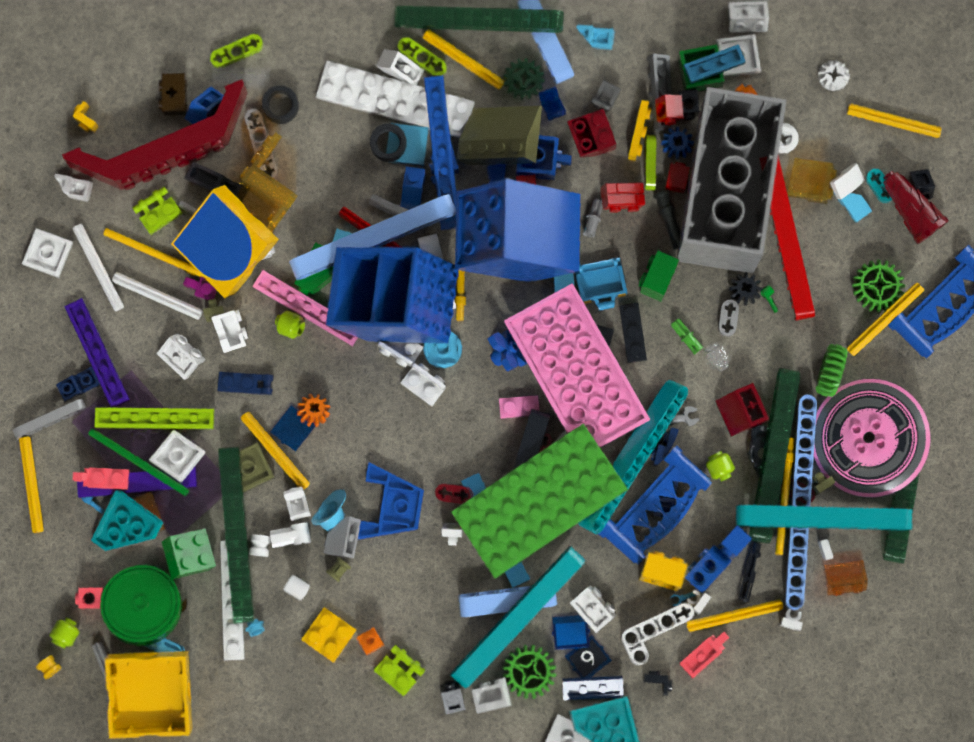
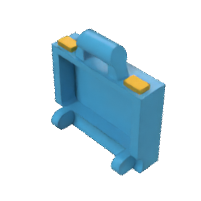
M620 257L584 265L580 264L579 272H575L578 291L584 304L594 301L599 311L614 308L615 297L627 295ZM611 298V301L599 303V300Z

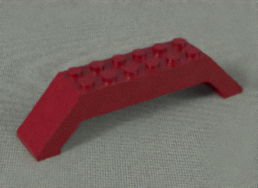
M241 79L224 86L226 92L215 115L109 160L85 153L80 147L62 154L63 159L70 168L120 190H130L136 186V183L141 181L143 183L149 182L154 179L153 176L166 175L172 171V168L177 166L179 168L185 167L191 160H201L207 157V154L214 151L217 153L224 150L225 146L229 144L248 94L245 84Z

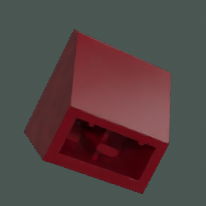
M604 109L567 121L580 158L599 156L616 150L617 143Z
M754 383L739 388L715 401L731 437L769 420Z

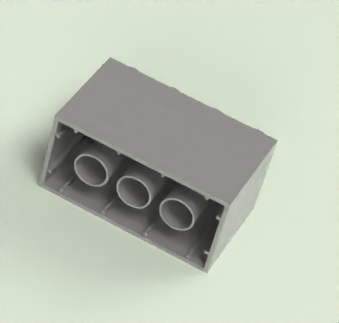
M707 87L697 124L676 257L679 259V262L754 273L764 251L786 107L785 99ZM767 156V162L762 171L759 158Z

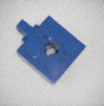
M539 135L537 154L540 155V160H536V163L517 164L516 176L535 175L536 179L555 180L556 169H561V165L571 166L572 155H564L561 150H558L559 138Z

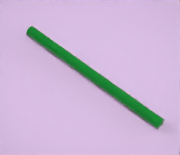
M92 428L89 431L88 435L182 495L186 496L189 493L188 488Z

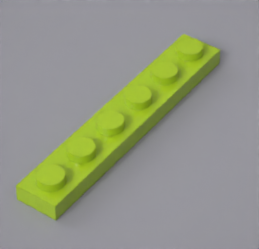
M95 408V428L214 429L215 410L191 408Z

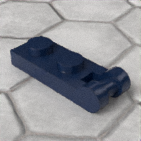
M219 372L217 391L272 395L271 382L274 380V375ZM258 381H264L263 388H258Z

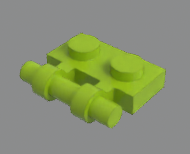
M165 187L154 190L152 195L144 200H139L138 204L132 207L136 214L142 210L144 211L145 215L139 219L150 235L183 214L172 197L166 201L162 198L168 193ZM158 201L160 205L150 211L148 206Z
M395 645L391 652L396 657L391 660L386 655L373 671L404 697L417 682L411 677L412 674L416 672L421 677L426 670L420 666L421 663L410 658L407 655V651L401 650ZM401 660L410 667L407 672L397 665Z

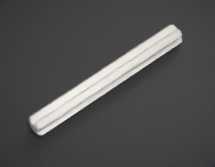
M78 224L74 226L73 231L114 311L124 308V305L83 225Z
M116 272L113 276L112 281L197 320L202 315L203 311L200 308Z

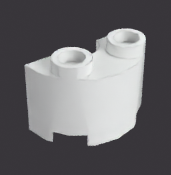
M231 310L211 317L224 353L246 346L245 339H248L245 327L241 328L239 322L242 321L239 310Z
M505 678L494 680V685H491L490 682L478 684L479 688L472 690L477 713L511 706Z

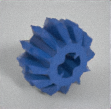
M677 126L675 132L670 128L668 129L669 134H663L665 140L661 141V145L666 146L663 148L664 153L670 151L668 154L669 158L675 154V159L679 160L680 154L683 158H686V152H692L690 146L694 145V141L690 140L692 134L685 135L687 132L686 128L680 132V128ZM677 140H680L681 143L678 146H675L674 143Z

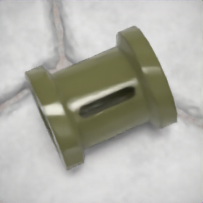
M337 557L335 564L330 570L327 569L325 572L339 583L341 576L347 569L350 570L352 567L340 557Z

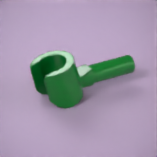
M767 285L763 288L761 295L769 302L774 313L779 310L771 298V295L775 292Z

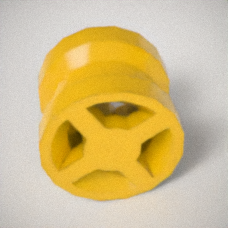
M52 655L46 657L36 666L37 670L42 671L45 680L52 677L62 668L54 662Z

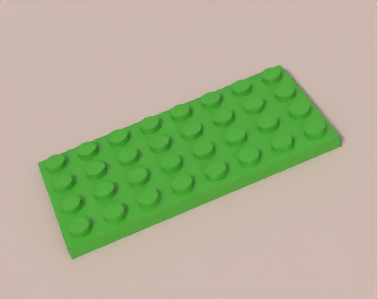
M583 423L453 510L452 514L496 579L628 489Z

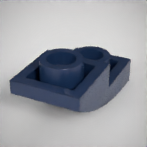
M91 366L77 375H71L57 383L56 386L64 402L100 386V383Z
M671 428L670 432H665L663 443L666 446L658 445L657 449L653 450L651 460L654 461L653 466L657 467L667 456L676 440L679 429Z

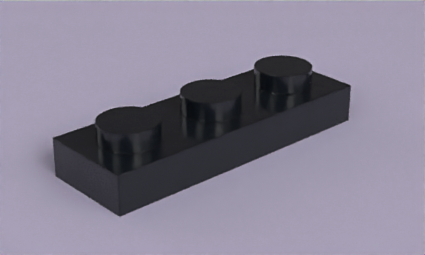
M639 303L619 305L627 363L647 361Z

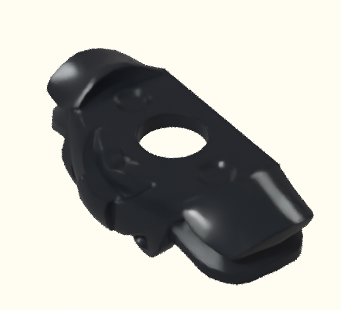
M766 425L753 427L749 451H747L748 459H750L760 482L774 481L776 478V467L771 442V431ZM761 448H765L769 452V457L765 460L760 459L758 456V451Z

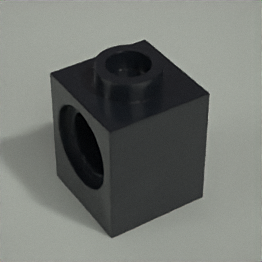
M697 89L678 91L677 95H682V106L686 102L693 105L692 109H686L683 106L684 120H693L695 117H698L699 102Z

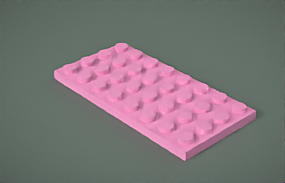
M573 283L504 320L507 329L567 434L584 423L601 448L650 420Z

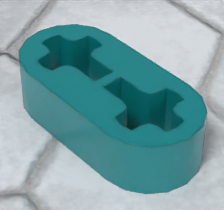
M871 169L866 176L867 184L880 202L889 203L892 201L890 195L889 198L881 196L883 193L881 187L886 191L883 184L885 181L883 178L885 176L884 173L879 169ZM872 174L875 176L879 175L878 182L880 185L875 180L871 181Z

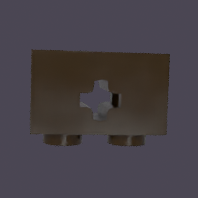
M162 74V80H159V91H162V98H159V110H162L164 116L186 115V74ZM172 91H175L176 94L171 98Z

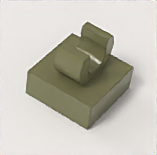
M216 299L208 300L209 308L203 309L207 322H213L211 317L225 313L223 306H218Z
M821 471L812 477V480L817 485L813 488L815 496L836 483L832 476L825 480Z

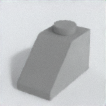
M346 516L329 531L324 543V553L354 559L361 519Z

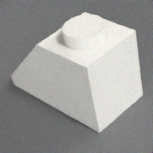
M384 49L376 65L386 74L413 85H417L424 71L399 51Z

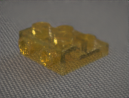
M794 158L787 193L788 197L828 204V199L832 200L834 192L830 181L837 178V170L834 169L833 163Z

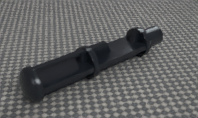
M754 542L753 548L749 552L738 601L741 603H749L756 576L754 568L757 558L761 557L760 549L762 544ZM744 581H746V582H745V586H744V590H743L742 597H740V596H741V592H742V588H743Z

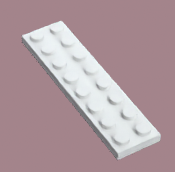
M330 61L326 62L316 95L317 99L414 126L429 128L424 87ZM445 94L450 136L460 138L471 115L474 101Z

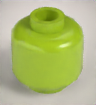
M286 310L276 317L275 325L279 334L294 339L301 336L304 332L305 322L301 315Z
M722 451L709 456L706 462L711 478L714 480L720 478L721 482L731 478L730 473L735 470L729 454L722 453Z
M66 618L65 621L57 620L49 634L52 638L51 642L63 649L66 646L71 647L79 635V629L75 627L77 623L69 618Z

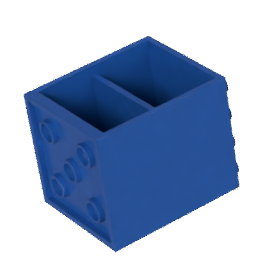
M503 179L457 192L455 270L524 282H533L579 272L580 194L511 179Z
M336 247L326 325L370 342L448 344L451 335L450 326L451 318L453 317L458 270H455L454 264L419 248Z

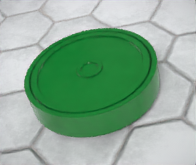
M135 565L121 570L109 580L101 596L100 610L104 623L114 637L129 645L147 646L163 640L175 629L182 613V599L176 583L166 572L154 566Z

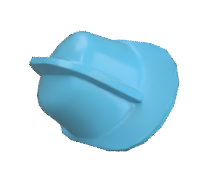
M341 489L332 492L313 516L312 524L320 525L329 532L344 519V512L341 506L345 501L346 492Z

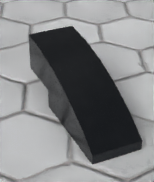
M195 162L192 163L184 177L185 180L209 193L213 189L225 185L241 202L248 192L243 185Z

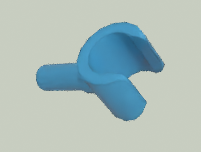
M93 497L82 498L83 502L94 507L99 513L103 514L105 511L92 501Z
M690 592L683 595L673 594L670 598L677 596L679 602L673 604V606H678L682 601L696 595Z

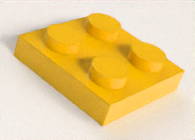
M324 607L301 640L334 663L357 630Z

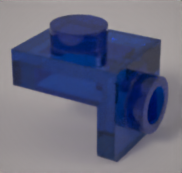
M556 86L538 93L541 106L548 121L566 115V109L559 97Z

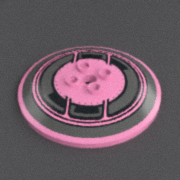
M862 379L850 382L838 388L833 397L828 396L816 413L814 459L823 475L827 479L832 476L836 482L833 485L847 493L860 497H881L892 494L912 482L926 462L931 440L927 417L917 400L909 392L894 383L879 379ZM867 432H872L875 435V440L872 443L864 441V435Z

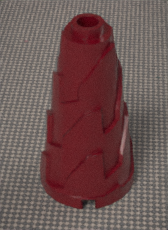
M891 171L883 177L885 179L883 182L885 189L895 203V208L903 218V223L917 245L949 222L947 217L931 201L929 202L918 189H915L903 175H900L899 172L894 173Z

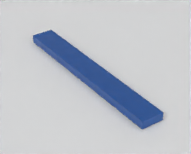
M443 75L424 77L437 198L449 194L455 208H457V192ZM456 214L440 221L441 231L456 229Z

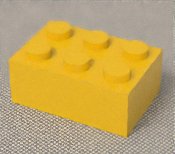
M658 551L648 553L645 557L639 580L678 591L682 586L688 564L683 563L684 559L678 557L665 558V554Z

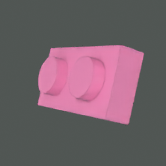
M538 395L500 398V418L529 417L531 409L539 411Z

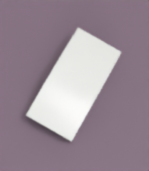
M857 163L841 171L840 176L830 181L837 199H843L864 181Z

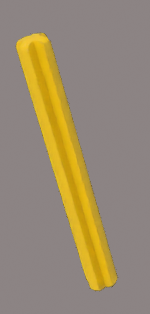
M429 29L424 33L423 39L498 90L503 87L505 83L503 79Z
M850 104L847 110L848 115L939 138L942 128L855 104Z
M917 282L910 287L847 347L849 353L855 356L924 291V288Z
M250 412L244 413L241 416L242 422L296 486L302 487L305 490L310 485L308 480Z
M25 436L19 438L31 528L33 533H40L44 531L32 444L31 438Z
M779 599L687 621V630L692 632L780 611L783 609V603Z

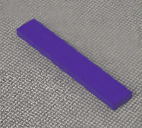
M80 298L64 306L111 408L129 401V396L84 300Z
M196 467L180 483L186 488L197 487ZM144 471L129 473L128 490L121 491L129 494L170 490L173 488ZM77 482L78 498L114 495L116 489L88 488L83 486V482Z

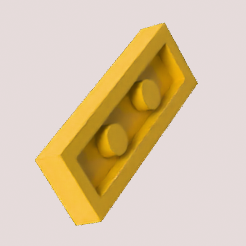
M641 101L628 156L629 160L636 161V156H641L643 145L639 143L641 137L645 138L647 127L644 126L645 119L649 120L652 109L648 108L649 101Z

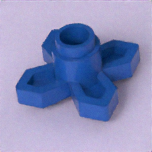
M508 329L501 334L498 332L487 338L493 348L490 357L495 365H503L507 372L515 369L518 365L520 367L527 365Z

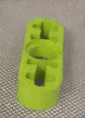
M251 34L213 51L210 55V61L215 68L226 67L260 52L263 48V41L259 35ZM253 39L258 42L256 48L252 45L247 47L248 52L245 51L243 43L248 46L251 45V40ZM234 47L242 49V53L239 56L231 54ZM227 50H228V54H229V56H230V58H231V59H229V60H228V58H227V56H226V53H225V51H227ZM217 55H220V57L226 56L222 58L221 63H219L218 61L214 62V60H216Z
M406 37L399 41V52L432 76H444L446 74V63L411 38ZM410 43V48L415 51L413 57L411 56L412 51L409 49L403 50V44L407 45ZM420 53H425L428 59L426 62L421 63L417 60V56ZM431 59H434L432 63L435 66L441 65L442 71L434 72L435 68L430 64Z
M646 135L645 190H655L656 135Z

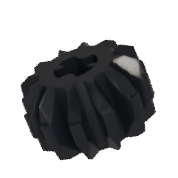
M747 272L744 273L743 278L740 274H737V280H731V284L734 286L729 287V291L734 292L731 295L732 299L738 297L736 303L739 304L743 300V305L747 306L748 300L751 304H754V298L760 299L761 295L758 292H762L763 288L758 286L761 283L760 280L753 281L755 278L754 274L751 278H748ZM743 285L745 287H750L748 291L749 293H747V291H742Z

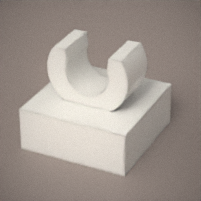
M444 523L442 537H448V545H457L458 537L463 535V529L459 523Z
M694 590L692 593L697 596V600L693 602L687 599L686 601L689 605L694 606L695 613L700 614L711 597L706 593L701 596L698 591Z
M788 609L785 614L786 618H781L780 626L800 631L803 622L798 621L802 616L801 612L797 613L796 618H792L790 616L791 609Z

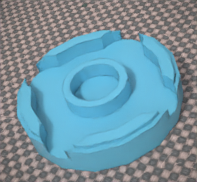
M451 332L448 344L424 343L423 351L425 358L431 365L436 368L445 369L452 367L459 361L462 355V344L458 336Z

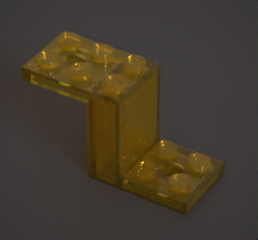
M276 132L273 136L268 135L261 146L264 148L262 152L259 150L251 159L252 166L250 168L246 166L239 177L241 185L274 208L266 220L269 222L267 228L271 232L274 231L298 197V195L260 169L282 138Z

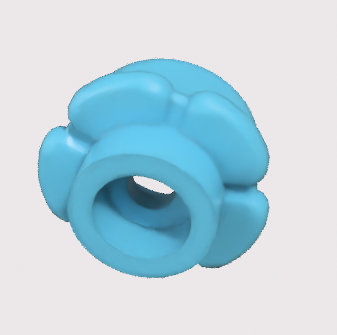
M258 619L251 620L247 623L248 627H246L245 631L249 632V635L252 637L257 636L265 630L263 627L264 622L258 621Z

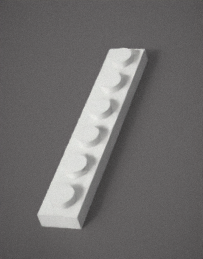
M241 540L220 541L224 660H245Z

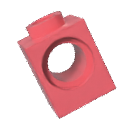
M79 588L78 593L75 594V604L80 609H100L104 588ZM89 593H93L95 597L91 604H87L85 601Z

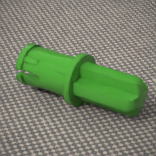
M678 318L671 324V327L682 339L681 342L684 341L694 355L703 348L694 337V332H690L681 319Z

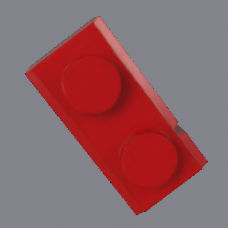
M643 182L605 183L601 187L602 209H609L610 213L620 212L621 209H628V212H637L645 205Z

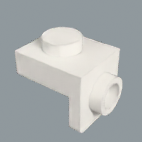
M294 487L283 492L291 521L311 516L302 487Z

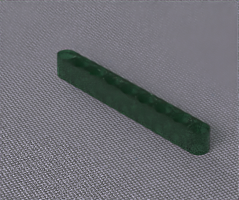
M400 5L395 6L394 18L395 27L401 28L404 26V28L561 33L563 32L564 24L563 11L538 9Z
M779 368L754 505L778 506L800 382L799 371ZM750 527L749 536L752 538L751 541L770 544L774 527Z
M239 447L218 448L233 623L254 622Z

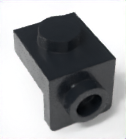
M648 670V674H644L643 683L663 684V696H668V692H672V680H669V675H660V671Z

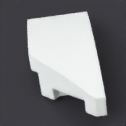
M54 175L61 185L62 191L69 198L89 201L93 186L92 182L74 179L66 175Z

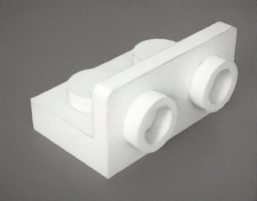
M767 1L728 3L729 32H763L768 30L769 15Z
M179 334L170 336L157 352V355L184 380L188 379L197 366L205 361L202 353L198 349L193 348L188 343V340Z
M381 341L378 343L380 353L387 357L392 355L397 359L396 362L403 367L407 365L412 367L424 348L418 343Z
M414 363L401 384L432 407L446 389L445 381L438 375L433 377L429 374V369L423 364L417 365Z
M590 585L570 604L597 633L617 615L614 613L616 610L612 604L606 603L601 598L603 595L599 589L593 588Z

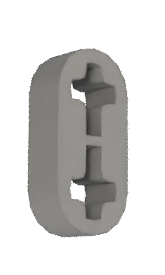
M726 300L721 306L718 331L724 337L732 336L737 328L739 305L734 300ZM729 304H732V308H735V311L731 313V317L727 316L728 310L725 309ZM730 320L729 326L733 327V330H729L726 333L722 326H725L726 321Z

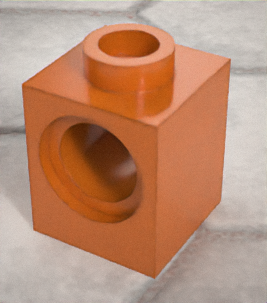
M374 627L356 637L367 656L385 646Z

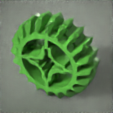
M871 260L869 261V267L863 264V270L858 269L856 271L859 276L853 277V280L858 282L852 284V288L858 289L853 292V295H860L856 301L860 302L863 300V308L869 304V311H872L874 306H876L877 312L881 311V306L886 311L889 306L900 298L899 296L904 294L900 289H904L905 284L899 283L904 280V277L897 276L900 274V270L893 271L895 268L894 264L890 268L887 267L888 261L881 265V260H877L875 265ZM875 272L874 280L864 283L865 276ZM883 273L887 274L891 278L892 282L886 281L883 277ZM877 282L883 285L880 291L875 287ZM865 289L873 292L874 299L868 296ZM894 289L890 298L882 300L883 291Z
M830 344L827 347L815 388L816 392L822 396L833 397L836 394L848 353L845 347L838 344Z
M523 645L524 652H521L519 647H517L516 652L518 654L516 656L512 652L509 653L513 658L512 661L505 659V662L510 664V666H503V670L509 671V674H504L503 678H510L506 682L507 686L512 683L514 686L510 691L513 692L517 688L519 690L517 692L518 697L521 695V692H525V699L528 698V693H532V698L535 699V692L538 691L539 695L543 696L541 689L544 688L548 692L550 689L546 684H554L549 678L556 677L555 673H550V670L556 669V666H549V663L554 661L553 658L546 660L549 652H545L544 655L540 654L542 647H539L538 651L535 652V645H531V651H527V645ZM533 655V659L528 665L516 662L523 656ZM539 659L543 661L546 667V676L536 670V664ZM534 662L535 664L533 666V671H535V674L539 675V677L536 675H530L527 678V680L524 681L526 678V673H524V670L520 667L528 669ZM513 667L523 674L520 685L513 677ZM535 678L543 682L536 688H525L530 679Z

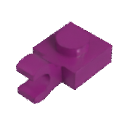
M188 277L184 280L183 285L185 287L196 290L194 296L207 301L215 298L217 290L205 278L201 277L199 282Z

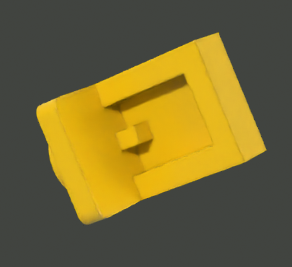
M83 101L75 107L73 118L79 123L78 126L86 132L90 130L95 133L98 125L85 115L90 107Z

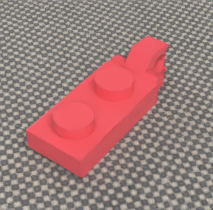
M89 467L84 468V473L73 472V480L83 482V486L88 488L128 490L130 470Z
M725 632L717 638L714 635L708 637L679 664L693 679L725 649L722 644L730 637Z

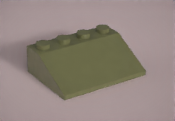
M542 106L473 108L459 139L457 159L467 165L536 163Z

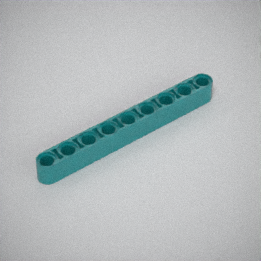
M672 380L665 382L646 412L650 420L634 430L613 463V468L627 489L635 480L688 396V388ZM626 492L578 523V525L594 534H599Z
M736 505V526L912 530V509Z
M572 546L568 547L454 668L450 676L463 688H468L580 569L586 559Z

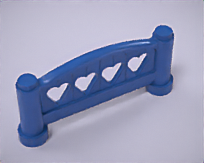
M969 244L955 257L960 264L907 317L901 312L887 325L892 331L896 330L926 359L934 352L932 349L934 344L939 343L956 332L974 314V293L971 296L967 295L963 279L974 282V249ZM950 293L965 297L966 301L960 304L959 309L953 308ZM936 306L952 311V316L947 317L945 323L939 321ZM923 320L935 322L939 325L938 330L933 331L932 336L926 335Z
M677 445L663 459L669 466L617 523L609 519L603 530L598 534L602 538H607L633 563L638 565L646 557L643 554L644 551L662 540L680 523L693 504L698 491L701 489L705 491L712 484L710 478L681 453L682 449ZM672 481L688 483L690 489L684 492L683 497L678 498ZM659 496L675 498L676 505L671 506L669 512H664ZM645 510L663 514V519L658 521L656 527L649 525ZM632 525L649 528V535L644 536L642 542H638Z

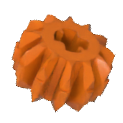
M310 393L308 399L302 397V403L297 405V408L300 409L297 411V416H302L301 423L307 420L308 427L311 426V423H314L315 427L319 426V422L324 424L326 422L325 418H328L330 415L328 412L330 405L325 404L327 399L320 400L319 394L316 395V398H313V395ZM312 408L313 410L315 408L317 409V412H311L310 409Z

